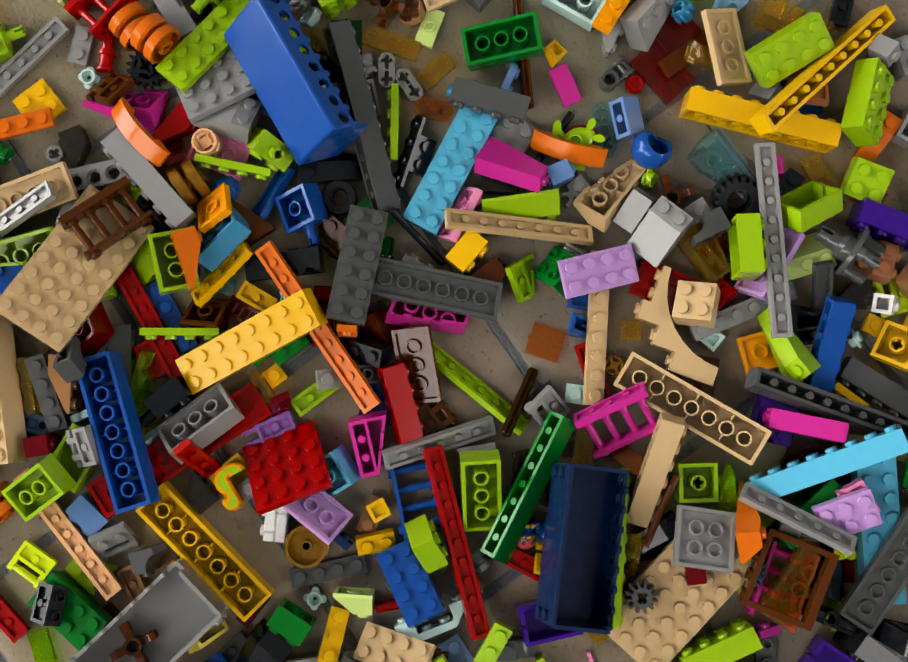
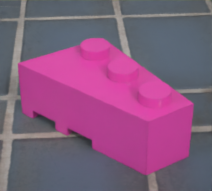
M387 409L352 416L348 420L360 478L380 475L382 464L381 451L384 446Z

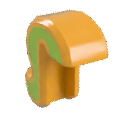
M239 461L224 465L216 472L214 478L216 489L227 496V498L222 500V504L230 511L239 509L244 503V499L232 476L247 468L245 463Z

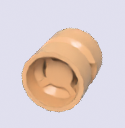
M202 128L197 130L192 136V146L199 154L216 157L222 149L221 140L211 130Z

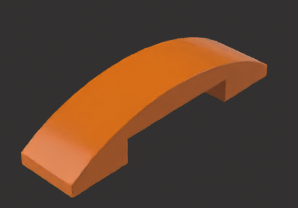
M121 97L111 110L117 127L141 155L155 166L161 167L171 153L159 139H154L133 115L135 110L124 97Z
M534 128L530 143L531 148L560 160L567 158L568 162L603 168L609 150L593 144L587 146L553 136L551 132Z

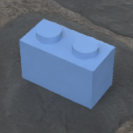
M621 97L608 103L617 140L633 139V137L645 131L638 97Z
M567 158L548 166L547 175H549L547 185L549 190L557 189L573 180L576 170L573 163L568 162Z
M87 492L80 494L65 510L68 514V519L75 524L77 523L82 528V533L87 537L104 530L114 519L112 516L106 519L96 501Z

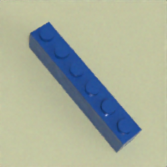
M826 296L811 354L821 367L803 380V383L830 393L834 390L836 375L841 368V357L846 350L847 336L851 333V322L857 311V304L850 299Z

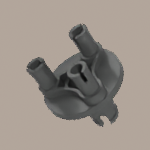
M824 224L818 231L817 236L814 237L816 241L830 249L836 259L840 260L834 269V274L840 275L843 278L847 277L859 286L863 284L867 275L853 268V263L861 260L876 270L880 266L879 263L881 264L883 259H880V256H882L887 248L874 241L872 236L869 235L870 229L866 227L857 237H854L852 235H843L834 228Z

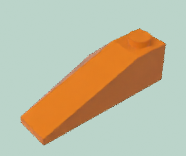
M743 481L739 482L738 499L744 485ZM737 499L735 535L741 563H746L763 548V539H767L766 527H762L761 518L757 510Z

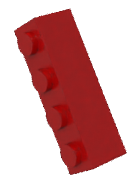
M396 361L386 364L381 368H376L395 440L404 444L422 438L424 427L422 421L418 418L419 408L413 399L414 388L408 380L409 369L407 365Z

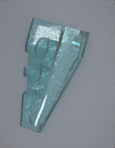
M715 128L700 139L687 156V159L700 174L710 178L718 185L721 178L725 180L726 175L734 176V173L739 175L745 174L757 183L756 179ZM736 190L732 192L743 200H747V191Z

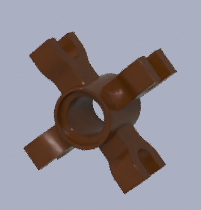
M366 0L370 1L369 4L380 8L373 22L382 29L386 28L389 16L399 13L409 17L411 9L407 8L406 4L398 3L396 0Z
M669 174L660 177L665 190L662 195L667 197L668 193L674 192L676 200L673 203L678 207L681 198L695 194L693 186L679 191L673 189Z
M129 621L121 624L119 629L126 641L123 647L109 654L112 662L126 654L134 656L136 662H149L143 649L145 644L159 637L157 630L154 629L141 636L134 633ZM130 641H136L139 644V648L137 650L132 649Z

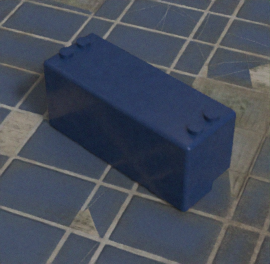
M555 461L552 465L535 618L553 629L609 635L613 629L611 625L612 616L615 613L614 598L617 593L619 554L622 551L620 546L621 534L624 532L622 525L623 516L626 513L625 498L628 493V474L630 475L628 470Z

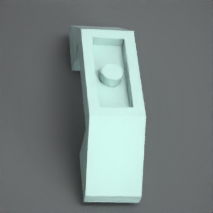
M454 595L448 601L452 617L447 615L440 618L439 622L435 624L431 622L424 624L420 630H418V627L408 628L404 618L400 617L394 625L395 631L424 641L456 628L464 612L460 595Z

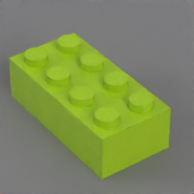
M808 12L743 52L758 85L768 89L835 48V45L819 12Z
M879 57L856 60L840 128L856 147L879 145L880 137L883 135L882 127L887 116L886 109L887 104L890 102L891 86L894 85V77Z
M499 449L459 451L461 510L465 532L491 530L502 508L501 458Z
M736 618L725 627H716L708 635L702 634L697 636L695 641L687 643L676 656L679 662H735L763 649V646L754 627L744 618Z

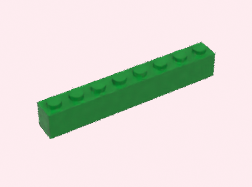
M549 411L480 550L481 552L495 560L508 564L551 477L552 465L555 461H559L575 428L573 421L559 413Z

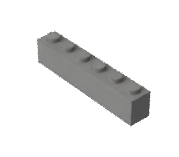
M119 128L115 129L100 142L105 147L103 152L110 159L114 157L117 161L115 163L117 168L122 173L126 171L129 174L127 179L134 187L138 185L142 189L140 194L147 201L151 200L154 203L153 209L159 215L162 213L167 218L165 222L172 230L174 228H185L197 218L193 210L156 168L130 144Z

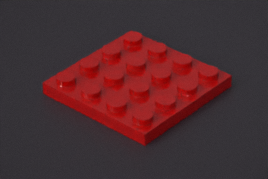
M314 419L298 425L291 431H285L282 435L275 438H267L263 443L260 442L255 445L242 447L254 504L259 516L333 487Z

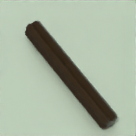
M530 367L524 377L500 432L505 437H510L538 375L537 369Z

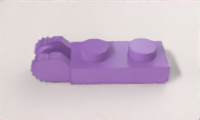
M288 410L254 425L253 428L245 431L242 435L244 437L257 432L259 438L251 440L246 444L250 446L260 442L263 443L267 438H275L282 435L285 431H291L297 427L291 410Z

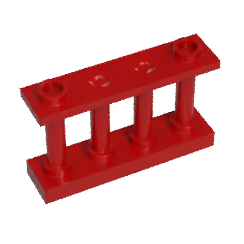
M69 0L63 8L76 20L83 17L92 26L88 31L101 41L110 32L108 24L116 12L127 4L137 2L138 0H116L111 6L104 0ZM93 3H96L105 12L98 20L87 12Z

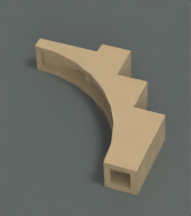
M664 265L656 270L654 275L655 285L650 287L647 298H650L649 301L643 299L640 303H636L633 311L636 314L635 319L656 326L655 329L652 328L649 335L650 345L671 352L670 355H667L664 362L666 371L707 386H713L719 368L693 353L682 341L674 327L667 299L668 281L672 268Z

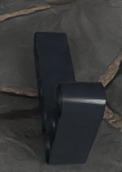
M883 618L871 636L902 656L908 657V623Z

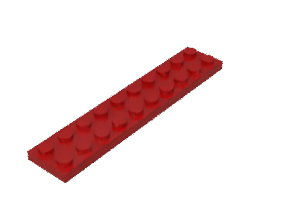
M250 382L230 395L245 418L203 448L207 453L211 454L272 415L271 409L254 382ZM161 439L147 447L157 486L190 467L186 463L181 465L169 455ZM102 475L86 485L107 519L113 516L115 511L105 475Z

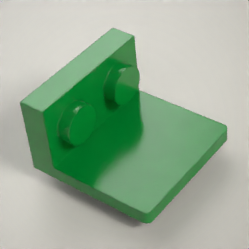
M554 246L535 270L534 277L551 286L559 295L565 298L557 261L575 257V255L558 246Z

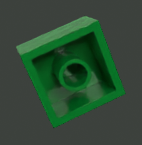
M284 598L266 625L269 626L268 629L272 633L282 635L287 643L299 647L317 618L287 598Z

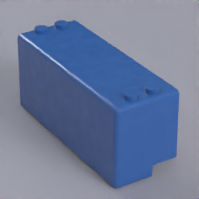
M250 0L224 33V37L298 165H303L340 155L368 127L367 123L358 125L357 120L353 121L348 112L350 107L347 104H343L338 95L340 93L339 88L332 85L328 78L330 76L329 71L324 70L319 62L320 55L313 52L309 45L311 42L310 38L304 36L299 28L301 25L300 21L292 16L290 12L291 5L289 4L291 0ZM280 14H285L288 20L282 19ZM289 29L295 31L297 37L292 36ZM299 46L305 48L307 54L302 53ZM309 63L313 64L317 71H313L309 67ZM319 80L323 81L327 88H323L319 84ZM328 97L333 98L337 105L331 104ZM338 114L343 115L346 118L347 123L342 122L339 119Z

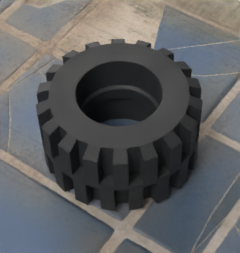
M734 173V176L729 174L726 175L725 180L722 178L719 180V185L716 184L714 186L715 192H712L711 195L713 197L711 200L713 208L721 206L729 221L736 214L758 213L757 183L751 177L745 174L739 175L738 173ZM736 190L747 191L748 197L744 205L739 208L727 206V199L732 192Z

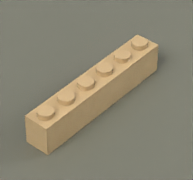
M660 412L632 490L630 502L627 505L628 523L648 528L649 523L652 522L656 513L654 511L656 505L659 506L662 495L660 493L662 488L665 489L667 486V474L672 472L674 467V455H678L680 451V439L685 437L687 431L684 418Z

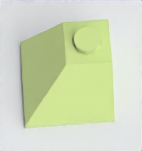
M337 586L335 588L333 598L352 614H357L359 618H368L369 615H373L375 588Z

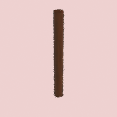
M674 473L641 544L644 547L649 548L680 479V476Z

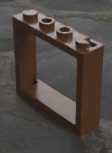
M767 526V539H763V548L752 557V560H754L752 566L748 567L745 572V584L739 588L737 596L739 597V602L811 632L840 556ZM774 536L825 556L801 620L750 600Z

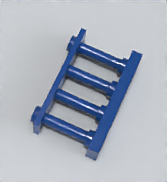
M425 460L424 462L400 466L387 471L388 479L392 478L401 521V524H398L400 536L404 535V540L408 539L404 525L406 523L404 513L431 507L437 508L434 497L431 500L402 505L400 494L427 488L432 490L429 478L423 482L404 486L398 485L397 475L423 469L427 471ZM436 516L433 519L435 525L438 528L442 527L440 517Z

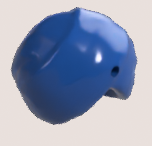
M644 131L633 137L631 153L634 161L639 166L646 169L661 168L671 157L672 145L669 141L656 137L652 131Z

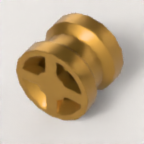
M617 356L607 357L605 372L609 375L619 374L624 366L621 358Z

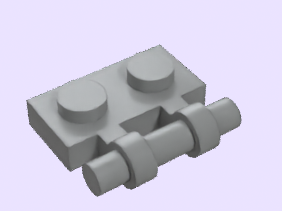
M90 425L65 431L67 435L66 442L70 444L73 453L71 457L76 462L77 468L101 463Z

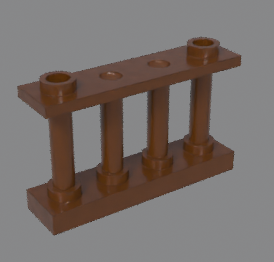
M126 176L57 218L61 227L64 230L72 229L87 248V251L84 252L87 261L99 258L103 251L140 227H147L153 222V211L149 210L144 213L130 195L129 189H131V185ZM118 196L124 198L138 217L129 224L112 203ZM101 207H106L121 227L112 235L95 214L96 210ZM85 217L91 220L104 238L95 246L79 226V221Z

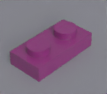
M767 620L757 623V627L754 628L757 636L762 639L782 633L778 624L768 622Z

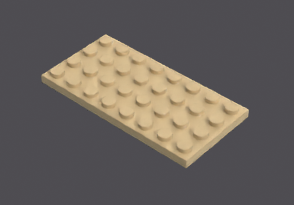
M89 184L69 210L100 191ZM113 200V205L128 224L138 218L134 213ZM106 207L96 210L95 214L111 235L121 229ZM85 217L79 221V226L94 246L104 240L89 218ZM58 223L1 294L0 315L61 354L146 243L147 235L155 231V227L151 224L144 228L140 227L103 251L99 258L87 261L84 256L87 248L72 229L64 230Z
M673 538L637 578L640 584H642L644 579L648 581V585L653 583L655 586L653 590L658 591V595L655 596L658 599V603H651L654 609L651 610L647 607V613H644L641 608L640 612L636 613L635 607L629 609L628 604L630 602H625L624 600L621 609L623 622L620 629L613 628L610 631V635H607L637 662H671L746 580L744 578L745 572L748 567L752 566L754 560L750 558L746 563H741L736 539L732 574L706 570V584L688 586L686 584L684 567L672 565ZM641 593L637 595L641 600L645 598L644 593L643 595Z

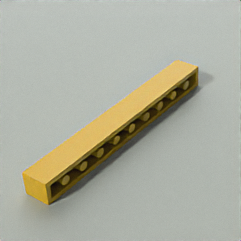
M887 4L870 10L834 43L835 48L812 62L749 119L760 136L778 129L872 43L879 33L884 32L896 21Z

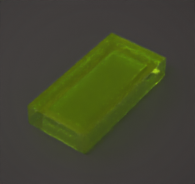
M48 627L27 634L35 662H58Z

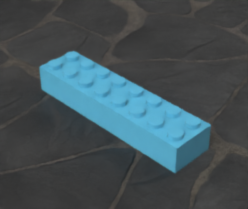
M469 108L459 109L403 214V217L410 224L435 237L438 236L445 222V209L453 207L475 166L476 155L489 136H491L499 119L491 118L490 114L483 112L482 114L473 113Z
M894 424L885 427V432L877 434L874 431L864 435L865 439L857 441L855 438L846 441L843 447L838 448L837 445L824 450V454L819 455L818 452L807 455L804 461L800 462L799 459L788 462L786 464L787 467L781 468L779 465L769 469L765 475L762 472L751 475L748 483L779 498L908 453V441L902 427H897Z
M896 457L850 472L851 481L861 477L865 485L869 486L874 500L881 510L880 516L883 524L856 533V537H858L856 542L858 579L900 519ZM906 587L893 605L907 604Z

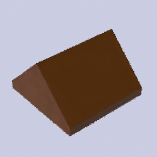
M211 298L202 308L197 306L192 299L180 320V324L228 329L230 299Z
M390 307L367 316L365 326L358 325L362 335L391 343L392 348L394 346L391 330L401 328L400 325L385 323Z

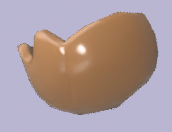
M404 0L407 8L411 9L409 17L400 14L399 20L405 26L415 27L424 19L426 8L421 0Z

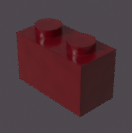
M59 432L22 439L25 457L30 458L54 453L62 440Z

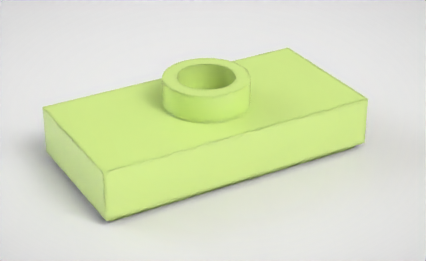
M426 10V15L420 24L414 43L432 49L445 17V12L435 10L427 13Z

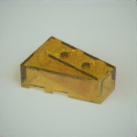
M699 222L690 228L677 246L706 283L717 284L726 278L730 268L723 249L719 245L718 237L695 248L691 246L690 240L700 232L701 223Z

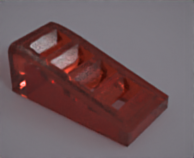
M235 295L231 296L229 315L240 323L246 321L245 318L250 311L251 314L248 319L260 313L259 310L235 297ZM238 302L239 305L237 306V308L235 309V311H234V313H233V312H232V309L234 308V306H235L236 303ZM245 307L242 314L238 316L242 308Z

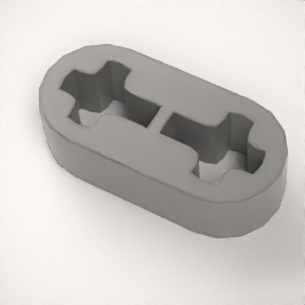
M384 52L378 59V81L381 88L388 90L391 89V83H396V61L392 53ZM386 57L392 61L389 63V69H385V63L382 62L385 61ZM385 73H389V79L392 80L389 81L388 85H385V82L382 81L385 79Z
M399 69L396 72L395 79L396 83H399L400 89L411 102L421 101L424 95L419 82L408 69ZM401 74L404 76L408 75L407 80L409 84H406L404 80L400 81ZM411 86L415 91L419 90L418 97L415 95L410 96L412 94Z

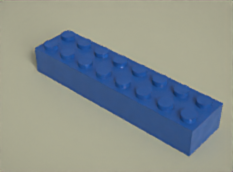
M107 350L84 358L87 367L84 376L79 380L115 514L162 501L120 351Z

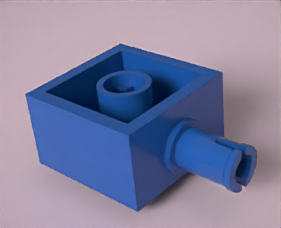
M302 183L277 196L275 200L287 234L305 231L310 246L322 243L316 227L318 224L328 220L329 216L317 183Z

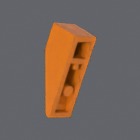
M886 110L887 116L883 122V135L880 137L879 145L858 147L848 163L851 162L853 157H860L874 162L903 120Z
M190 226L171 232L170 237L187 286L191 292L195 288L201 247L200 242L203 241L200 230H196L195 226Z

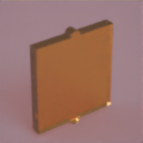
M534 323L531 334L528 336L529 340L525 353L556 363L560 350H563L562 345L566 333Z

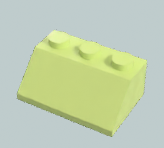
M818 232L805 236L787 266L788 281L812 274V263L832 260L834 266H837L833 252L814 239Z

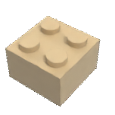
M678 280L672 311L674 322L678 325L715 328L721 295L718 284Z

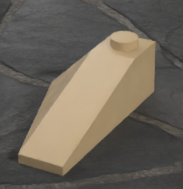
M630 159L614 169V172L607 177L600 178L596 184L584 188L573 201V205L588 224L605 233L647 169L639 166L634 159Z

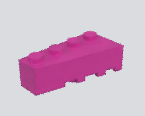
M392 301L385 323L407 327L430 324V328L433 331L463 335L470 317Z

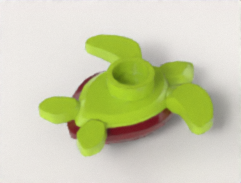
M591 118L587 126L576 125L570 127L565 133L562 131L561 120H556L552 127L553 136L590 146V144L594 145L595 142L603 143L606 140L594 128L596 126L595 118ZM573 163L576 171H583L586 168L584 165Z

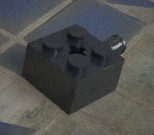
M174 376L144 400L149 410L139 417L140 424L146 428L156 419L170 418L179 411V408L195 400L193 397L197 393L192 395L183 376Z

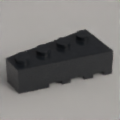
M308 246L303 249L291 248L280 252L296 276L325 273L323 251L318 246ZM253 253L250 259L244 263L246 281L272 280L257 255Z

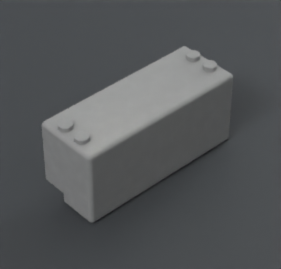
M179 558L68 662H112L109 654L123 647L126 641L119 626L127 621L130 622L134 633L141 636L154 629L157 630L159 637L145 644L143 649L149 662H175L213 625L218 627L227 617L225 612L228 610V605L183 558ZM134 640L130 641L131 648L137 650L139 644ZM126 654L113 662H136L134 656Z

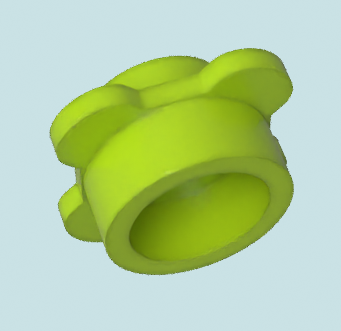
M647 169L643 173L641 184L644 185L645 189L655 186L658 174L653 172L652 169Z

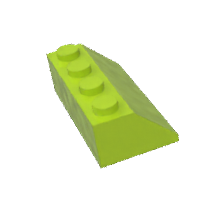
M559 188L544 190L539 193L530 192L482 199L480 204L481 212L554 221L560 215Z

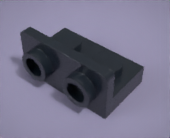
M39 581L30 621L42 626H60L69 587L55 585L47 581Z

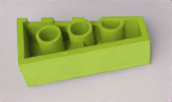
M46 226L0 239V267L25 265L53 231L54 227Z

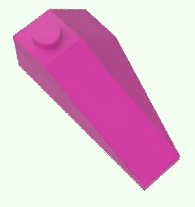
M150 89L144 90V93L139 94L129 91L122 96L135 110L133 115L147 131H155L164 121L169 96L168 91ZM86 98L82 102V106L113 118L111 110L116 103L108 107L97 103L95 99L89 101Z

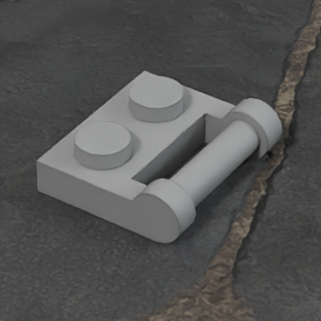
M547 385L532 401L527 402L524 406V410L531 414L541 427L545 419L537 410L540 406L547 414L551 410L566 416L571 411L550 385Z
M124 521L88 537V543L101 556L104 562L110 560L112 556L132 547L137 548L141 546L139 538Z

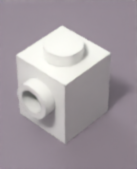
M874 293L871 312L894 315L899 310L900 300H897L898 296Z

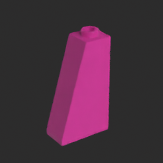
M489 136L475 157L474 173L537 193L540 192L543 186L546 187L549 180V175H547L548 166L493 136Z
M767 408L762 416L763 427L831 442L846 443L849 423L775 408Z

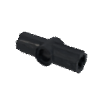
M804 597L798 605V613L801 615L805 611L808 598ZM821 604L815 621L850 636L856 633L857 625L840 615L837 611Z

